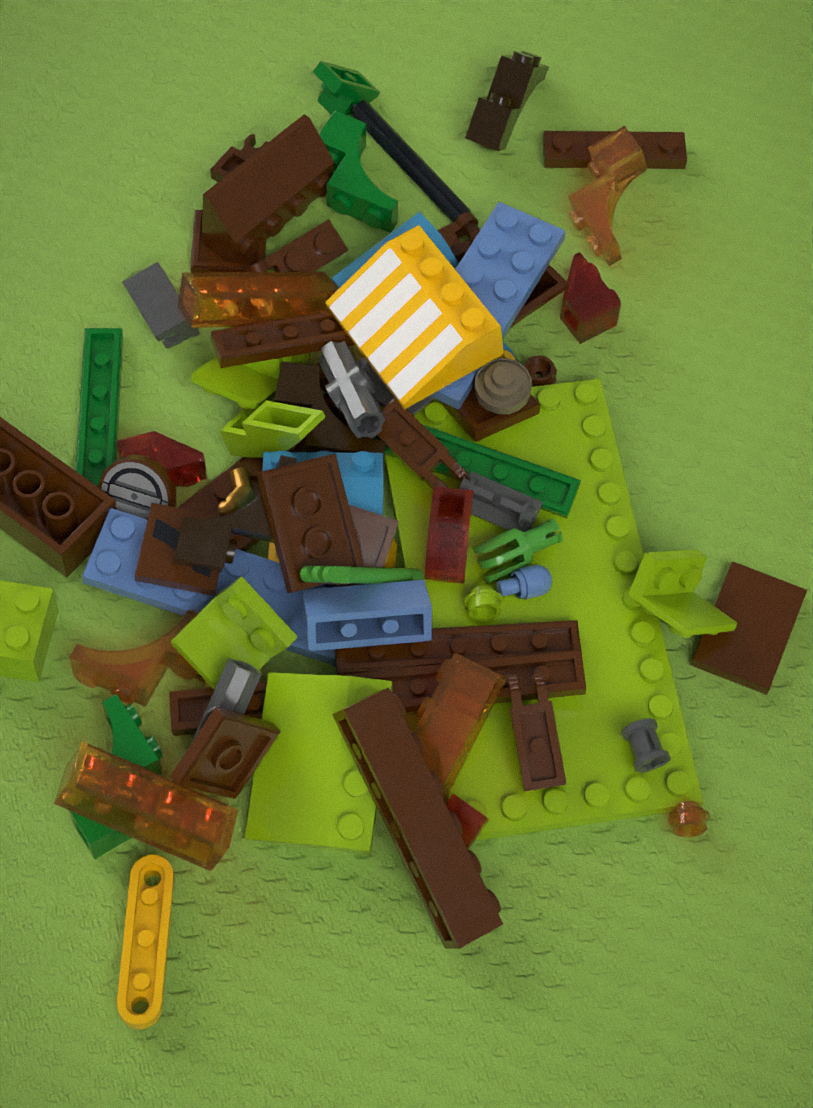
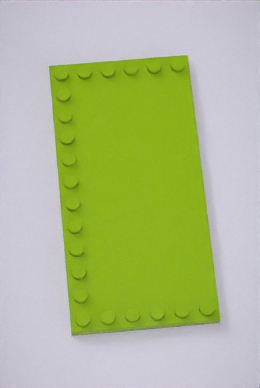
M601 378L532 387L531 394L540 403V413L477 442L473 441L437 399H433L414 415L423 425L581 480L568 518L540 509L532 526L534 528L552 518L560 527V529L554 531L555 534L562 532L563 535L562 542L555 543L534 553L531 564L526 565L538 564L550 571L552 575L550 590L542 596L526 600L516 598L515 594L503 596V602L500 604L501 613L492 620H472L469 617L468 611L464 608V598L473 588L483 585L492 587L498 593L496 582L511 578V573L490 583H486L483 575L514 559L512 558L490 568L481 569L477 560L507 545V543L481 554H475L472 547L508 530L455 508L460 497V493H458L461 485L460 481L432 471L435 476L449 487L452 493L446 500H443L430 488L425 480L421 481L399 459L386 455L385 468L395 520L399 521L397 533L404 568L420 569L423 573L432 605V629L578 621L586 694L548 698V701H552L566 785L524 792L509 709L512 708L511 702L430 710L448 810L456 814L462 825L463 834H461L464 843L701 808L703 804L659 617L645 613L641 609L642 605L628 596L644 555ZM537 699L522 701L523 706L538 703ZM653 718L658 724L656 733L663 750L669 752L671 759L667 764L655 770L639 773L634 769L635 757L629 742L623 740L621 731L633 722Z

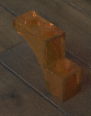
M625 126L588 147L591 162L587 166L595 180L568 196L572 208L568 215L578 231L582 229L586 231L589 236L586 241L591 251L597 258L602 255L609 266L622 259L618 242L612 233V221L617 202L628 185L647 170L643 150Z
M188 610L183 619L170 632L154 642L138 648L122 651H103L77 644L69 656L73 675L80 683L87 687L96 688V686H100L111 691L112 695L117 694L123 703L132 704L136 702L144 707L147 706L168 667L181 678L187 680L195 678L205 683L206 681L171 644L172 639L198 613Z

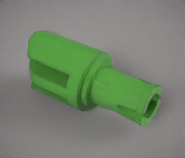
M551 518L547 522L525 532L513 528L473 546L474 553L481 554L507 543V545L479 558L477 561L481 569L490 568L512 558L514 559L486 572L483 575L486 583H490L516 571L518 568L531 564L534 553L555 543L562 542V532L557 534L554 532L560 529L557 522Z

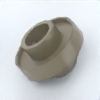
M509 358L494 359L483 365L475 377V396L479 404L487 411L495 414L517 412L527 404L531 396L532 378L528 370L515 360Z

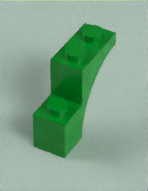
M335 110L319 133L335 162V172L327 183V207L332 208L339 214L348 215L363 221L372 228H379L391 233L397 225L398 200L391 198L378 189L365 174L360 162L361 155L366 147L367 123Z
M117 694L102 702L106 720L113 733L112 753L106 772L89 796L69 810L75 829L94 859L139 834L136 818L141 815L129 794L162 775L159 760L163 758V754L159 745L152 736L144 737L138 728L142 725V721L131 703L124 706Z

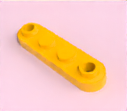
M147 855L135 862L130 872L117 1009L121 1020L127 1026L134 1029H145L154 1025L160 1018L163 1010L175 879L171 864L165 858L158 855ZM151 876H157L161 879L160 883L156 886H148L145 882ZM137 1002H146L149 1007L144 1013L138 1014L132 1010Z

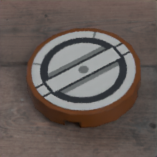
M132 454L116 460L103 472L98 484V488L116 500L114 509L147 520L151 503L171 507L176 506V487L173 480H169L165 473L167 470L159 462L148 456Z

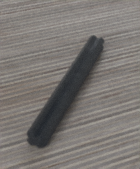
M361 100L353 105L352 116L357 120L367 123L366 131L452 222H455L463 213L471 212L465 203L366 100Z

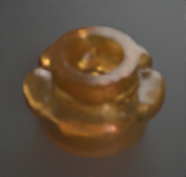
M685 801L677 804L675 809L669 813L668 822L673 826L675 835L695 837L706 832V821L709 820L710 814L707 810L700 807L699 803Z

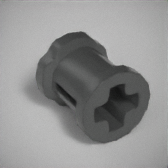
M653 718L633 722L621 731L623 740L629 742L636 760L633 766L635 771L639 773L655 770L667 764L671 759L669 752L663 750L656 733L658 724Z

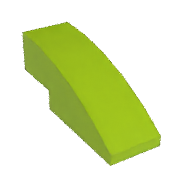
M266 400L256 410L245 408L241 410L220 432L230 455L247 458L263 457V452L291 449L325 418V415L321 410Z

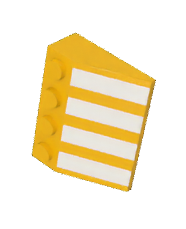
M420 225L386 242L325 302L326 307L404 410L504 354L500 324Z

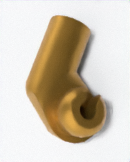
M240 467L230 472V479L234 490L226 497V500L219 503L218 512L220 516L236 512L256 499L247 468Z

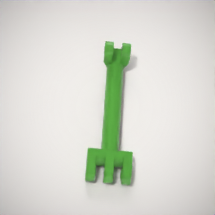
M304 566L300 572L301 579L304 582L377 584L424 580L422 571L413 568Z

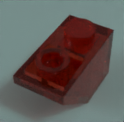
M581 252L574 254L567 279L569 288L564 291L560 319L579 344H582L617 326L621 301L618 294L613 289H609L600 278L597 267L591 262L588 263Z
M156 431L116 441L119 459L132 454L148 456L159 462L167 470L165 473L170 481L173 480L175 487H190L201 480L207 479L203 452Z
M433 487L424 580L465 583L474 490Z

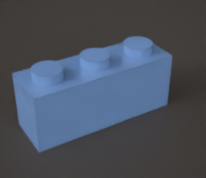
M424 580L302 590L303 628L308 651L432 641V605Z

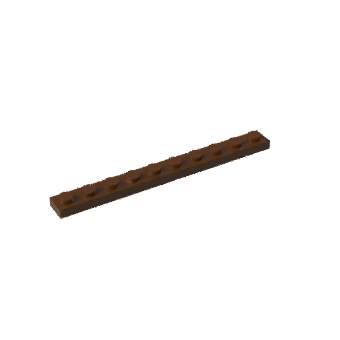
M581 650L339 674L340 676L392 681V694H396L401 699L406 713L511 702L507 674L516 673L517 678L520 679L521 700H535L537 696L532 684L533 670L541 668L544 674L548 698L586 694ZM267 682L257 684L244 715L262 720ZM212 687L169 692L171 731L173 736L196 733L203 713L214 692Z

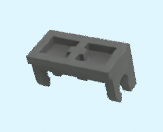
M158 262L122 282L157 341L165 339L162 342L165 348H171L192 336L196 337L200 334L192 316Z

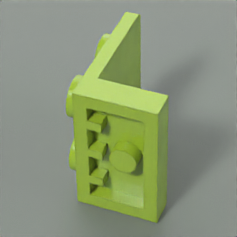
M233 316L226 321L225 329L251 324ZM297 355L220 368L215 356L194 371L190 381L202 386V389L208 393L220 394L235 401L242 408L256 410L266 400L270 401L275 397L282 361L295 363Z
M697 549L644 553L628 596L641 604V609L645 613L659 617L670 625L669 629L673 633L685 638H690L692 635H717L719 632L735 631L738 624L731 617L694 592L695 587L702 578V570L708 558Z
M241 576L222 589L172 639L171 644L215 690L228 658L241 660L260 670L270 658L287 649L298 636Z

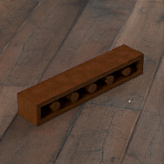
M388 687L333 713L334 720L445 949H460L503 925L498 914L501 912L500 903L495 894L490 889H486L480 876V873H482L481 864L477 856L471 850H467L461 834H463L462 825L456 814L448 810L442 798L444 789L440 779L434 772L429 771L423 759V756H425L424 746L415 733H411L404 719L406 717V710L401 699L396 694H392Z

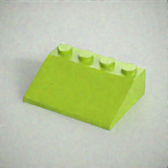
M268 672L262 720L273 723L281 732L254 771L245 840L371 856L377 807L332 714L377 691L389 687L392 692V681L354 676Z

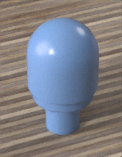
M535 564L521 567L511 573V578L496 582L497 592L501 593L502 596L515 594L516 598H523L524 600L542 596L552 586V575L542 565Z

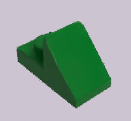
M320 61L313 71L323 82L321 84L323 91L318 97V102L331 115L336 110L349 116L353 112L352 107L354 104L359 103L361 100H366L369 103L380 94V91L359 71Z

